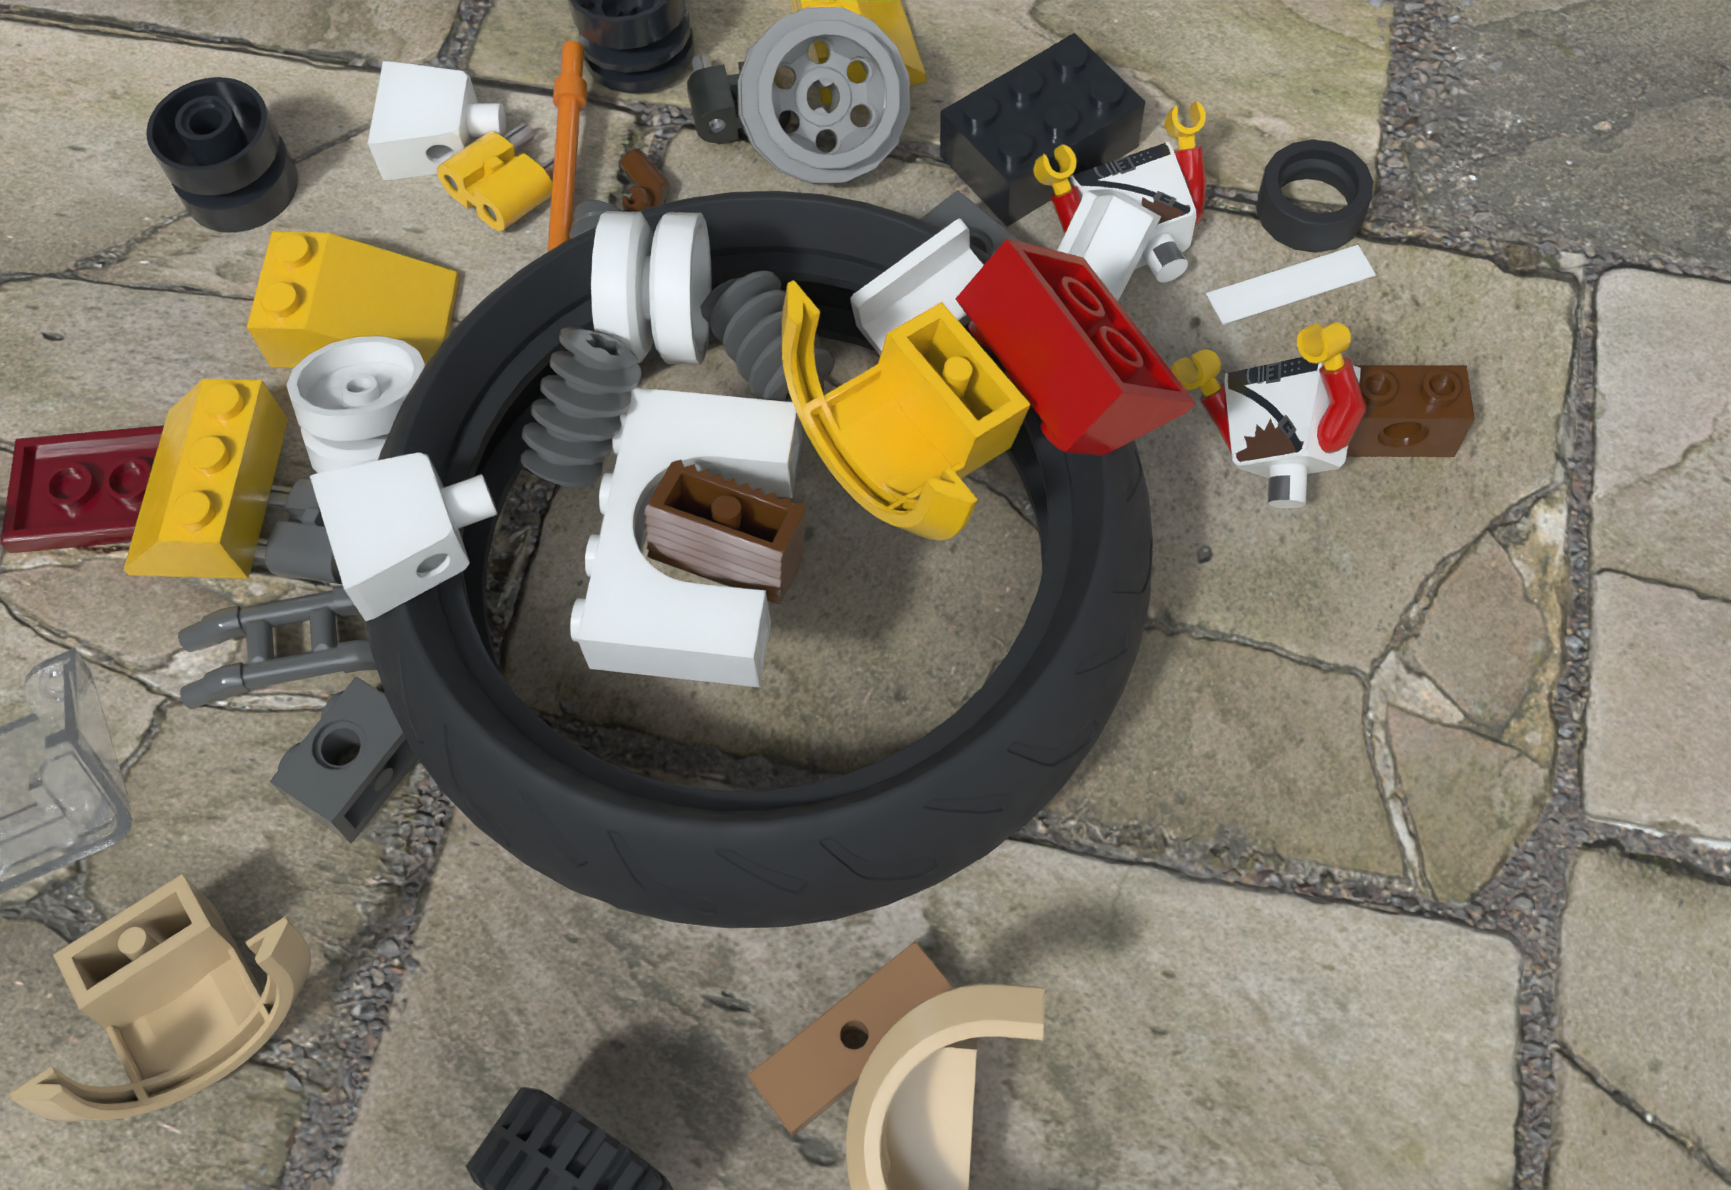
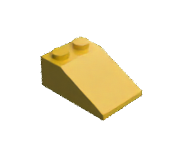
M271 231L247 329L269 366L274 368H295L307 355L331 343L355 337L384 336L405 341L420 352L426 365L449 335L460 277L457 271L331 233Z

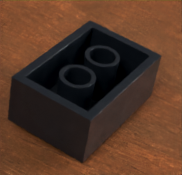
M1073 33L941 110L940 157L1008 227L1051 201L1050 196L1055 193L1052 186L1040 183L1034 176L1033 168L1037 158L1045 154L1049 160L1050 167L1059 173L1060 167L1055 159L1054 150L1060 145H1066L1075 153L1077 160L1076 168L1071 174L1074 175L1123 157L1139 146L1146 101L1081 38Z

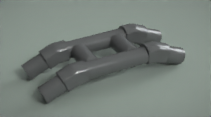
M343 585L333 587L331 591L243 608L238 605L219 609L203 616L200 622L179 631L178 639L183 649L187 652H193L214 642L220 644L231 638L246 636L248 664L239 662L224 665L207 672L203 678L181 688V700L189 709H195L217 699L222 701L234 695L248 693L250 689L341 671L350 673L377 670L371 653L369 639L338 643L336 615L343 617L360 614V612L344 590ZM310 620L312 651L274 658L272 627Z

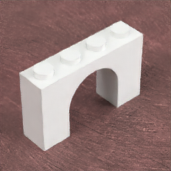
M635 387L631 393V404L627 414L623 413L620 415L622 426L613 437L614 453L618 454L614 473H605L601 481L599 507L601 514L604 515L600 535L592 534L588 540L585 570L586 575L590 577L586 599L577 598L574 603L570 625L571 638L579 643L589 669L760 687L771 627L766 592L764 590L683 582L661 573L643 556L648 534L645 532L647 524H644L646 520L644 512L647 503L671 462L682 460L684 467L695 464L697 471L708 469L711 476L721 473L725 481L735 478L738 486L748 483L751 490L762 488L765 495L775 492L777 497L793 498L802 445L801 423L793 402Z

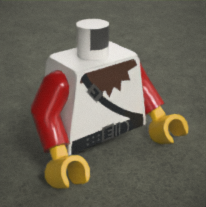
M1197 101L1190 105L1191 128H1186L1179 123L1176 105L1168 111L1164 120V127L1171 137L1178 140L1179 148L1174 150L1168 141L1074 175L1071 174L1076 168L1077 160L1075 153L1066 145H1060L1054 150L1055 159L1060 167L1059 173L1050 167L1049 160L1045 154L1037 158L1033 168L1034 176L1040 183L1053 187L1055 193L1050 198L1064 234L1087 191L1113 189L1161 216L1135 269L1148 265L1156 279L1162 283L1170 282L1182 275L1188 267V261L1182 252L1190 247L1194 227L1201 222L1204 213L1207 188L1203 148L1201 145H1196L1195 133L1204 126L1206 121L1204 107Z
M1334 322L1325 327L1315 323L1302 329L1297 336V347L1302 357L1225 373V383L1219 384L1216 380L1220 373L1221 362L1219 356L1211 350L1202 349L1192 354V360L1184 357L1174 362L1172 366L1173 374L1185 389L1193 390L1200 387L1203 392L1200 401L1219 430L1232 455V461L1238 469L1269 478V506L1276 508H1300L1306 506L1307 474L1336 470L1345 463L1348 444L1366 413V403L1359 385L1361 368L1352 365L1351 360L1343 358L1341 354L1349 347L1351 342V333L1348 327L1341 323Z

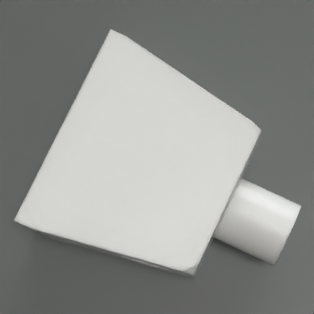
M391 61L383 62L368 138V146L383 180L437 174V167L441 163L476 141V137H482L489 131H494L502 137L505 135L506 114L503 104L478 103L470 76L465 72Z
M419 452L328 470L310 476L344 590L365 621L377 618L464 571L469 565V559L458 529L498 515L482 474L444 488L429 456Z

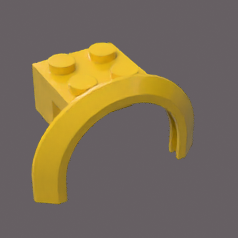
M794 280L789 282L782 311L783 369L795 410L817 453L842 487L863 508L880 520L929 540L941 541L956 536L966 527L978 501L961 479L1012 447L1031 404L943 302L938 303L888 332L877 365L824 395L814 359V339L820 311Z

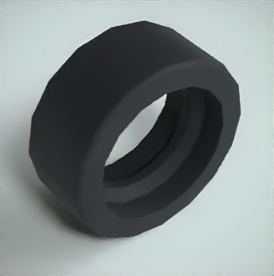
M1315 139L1294 142L1277 151L1266 165L1258 193L1256 211L1262 227L1276 241L1299 251L1317 253L1334 250L1351 241L1363 225L1372 199L1373 179L1367 164L1346 147L1335 142ZM1302 179L1322 181L1335 187L1345 197L1347 206L1339 211L1329 213L1308 212L1293 205L1282 194L1281 187L1291 181Z

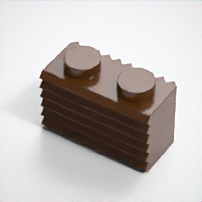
M682 460L671 462L646 505L644 512L646 520L644 524H647L645 532L648 533L646 541H648L646 549L649 550L647 557L728 587L764 590L767 601L779 605L803 561L806 509L802 502L792 504L789 497L778 500L775 492L765 495L762 488L751 490L748 483L738 486L735 478L725 481L721 473L711 476L708 469L697 471L695 464L684 467Z

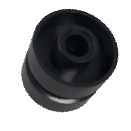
M211 77L199 79L182 85L169 93L153 110L147 124L146 135L148 145L165 175L171 181L187 212L201 226L213 231L226 233L248 231L270 222L289 205L297 189V169L284 141L278 134L277 127L265 102L253 87L232 78Z

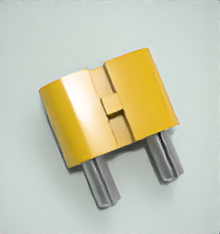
M522 123L503 137L494 131H489L437 167V175L442 186L450 196L467 209L474 205L478 218L494 230L502 232L551 197L554 157L540 166L524 152L518 157L515 156V152L534 140V132L531 127Z

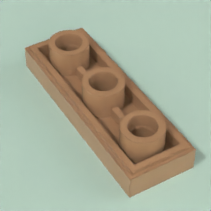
M914 941L747 1075L748 1079L790 1135L794 1137L857 1085L861 1072L872 1051L881 1038L902 1016L926 999L954 989V987ZM852 1030H860L868 1036L866 1044L859 1049L847 1048L843 1045L842 1040Z

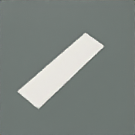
M1355 245L1208 292L1206 295L1222 325L1374 277L1376 274L1359 245Z

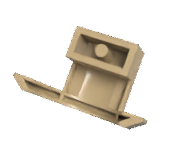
M184 874L179 875L53 954L79 1010L106 1030L131 1083L108 1087L88 1086L77 1083L51 1066L9 1093L11 1100L42 1118L55 1121H93L122 1119L149 1113L202 1091L247 1061L279 1028L309 974L311 952L306 940L284 916L246 941L248 948L256 955L255 961L267 973V983L264 992H262L215 905Z
M974 984L957 987L926 999L909 1010L887 1031L872 1051L861 1072L849 1110L846 1131V1160L851 1190H969L977 1037L1043 1040L1045 987L1007 984Z

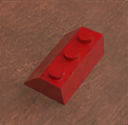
M1007 238L955 298L971 320L968 327L972 335L983 346L994 352L1006 369L1004 374L1026 400L1031 403L1043 420L1041 429L1046 438L1061 451L1105 456L1182 416L1196 404L1084 257Z

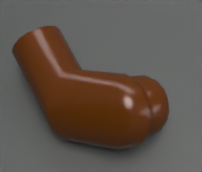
M641 149L629 151L621 161V168L636 186L629 188L632 192L630 198L623 195L622 206L624 211L637 212L645 208L664 204L670 188L668 180Z

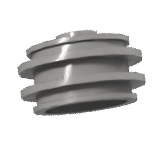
M807 7L773 23L749 49L737 81L738 116L751 146L776 171L805 183H845L875 169L897 146L910 113V79L897 45L873 20L843 7ZM813 42H822L827 46L829 57L825 63L816 64L809 58L808 51ZM853 61H859L867 74L862 83H853L847 76L848 65ZM779 67H788L794 74V82L788 89H781L774 82L775 73ZM811 84L817 89L827 87L830 90L832 103L827 112L822 107L816 109L809 107L807 91ZM856 105H863L870 112L866 126L861 128L855 126L850 118L851 110ZM783 111H791L798 119L797 129L792 133H785L778 121V117ZM824 129L833 132L836 138V145L829 152L821 151L816 144V136Z

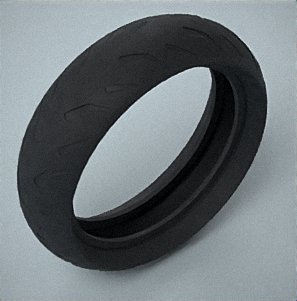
M788 191L729 192L686 198L637 211L642 213L651 227L653 237L657 224L667 212L703 214L706 220L710 245L711 292L717 286L730 279L742 278L759 271L773 272L781 281V290L786 291L787 284L794 280L818 308L820 315L816 334L819 337L852 343L874 351L876 350L856 326L850 300L851 296L943 230L915 217L870 203L824 194ZM597 227L563 242L523 267L486 296L452 330L436 353L430 358L403 401L378 460L418 452L427 454L444 488L482 474L498 514L458 529L469 559V565L464 571L377 618L366 621L371 653L389 705L411 749L440 790L476 827L517 859L572 891L606 902L617 909L669 922L719 928L789 927L837 920L887 906L944 881L988 855L1010 835L1026 825L1065 786L1095 745L1124 692L1141 645L1150 602L1153 536L1149 493L1135 440L1105 456L1066 453L1055 447L1046 438L1041 429L1043 420L1033 406L1030 405L1012 447L1006 450L1024 483L1036 519L1042 560V576L1038 592L1023 628L1008 654L993 674L955 714L923 738L893 755L845 775L807 785L772 790L722 791L685 787L647 778L607 763L574 745L544 723L515 694L503 678L493 653L487 623L485 590L488 556L492 539L508 493L524 466L521 454L525 450L532 449L522 438L524 426L530 422H537L531 415V407L533 402L538 399H548L540 390L542 378L548 375H558L550 367L551 355L557 351H569L559 341L560 331L567 326L594 331L591 276L592 254ZM970 244V249L984 265L991 255ZM966 324L964 328L975 339L969 330L968 324ZM710 325L708 341L716 340L717 338L713 334ZM654 339L650 351L641 363H638L639 365L660 356L655 347ZM975 339L1000 370L1005 373V367L994 352Z

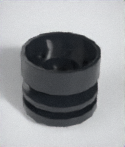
M568 0L574 24L579 30V42L584 46L586 68L593 79L606 88L626 93L653 91L672 83L688 69L695 55L694 37L690 27V17L686 9L685 0Z

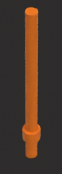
M566 41L563 43L560 76L554 80L553 104L558 108L547 252L570 239L569 233L573 223L580 111L586 107L587 82L582 78L584 46L577 41Z

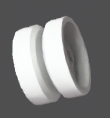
M606 211L601 214L596 228L592 254L591 293L594 331L608 335L621 342L634 352L638 358V363H641L646 357L654 339L655 347L666 364L700 365L705 359L710 324L702 317L700 306L711 292L710 245L706 220L703 214L667 212L657 224L654 237L651 227L641 212Z
M384 336L355 337L331 343L307 355L292 369L286 386L298 424L301 426V433L312 468L319 473L378 461L396 415L425 367L421 354L417 349L405 341Z

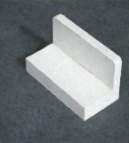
M1113 189L1089 190L1084 194L1057 251L1084 257L1118 301L1161 216Z
M961 219L955 220L851 296L850 300L856 326L879 355H881L888 332L940 302H943L963 327L971 321L955 298L984 265L970 249L969 228Z

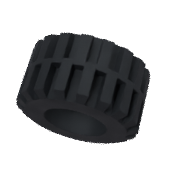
M526 1087L519 1089L466 1165L473 1182L483 1190H673L668 1179L661 1172L611 1135L544 1091Z

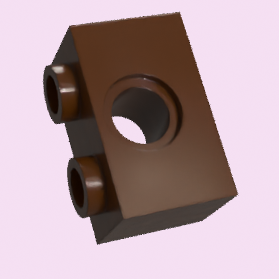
M1354 365L1361 368L1359 385L1366 403V413L1348 444L1346 457H1455L1475 419L1467 365Z

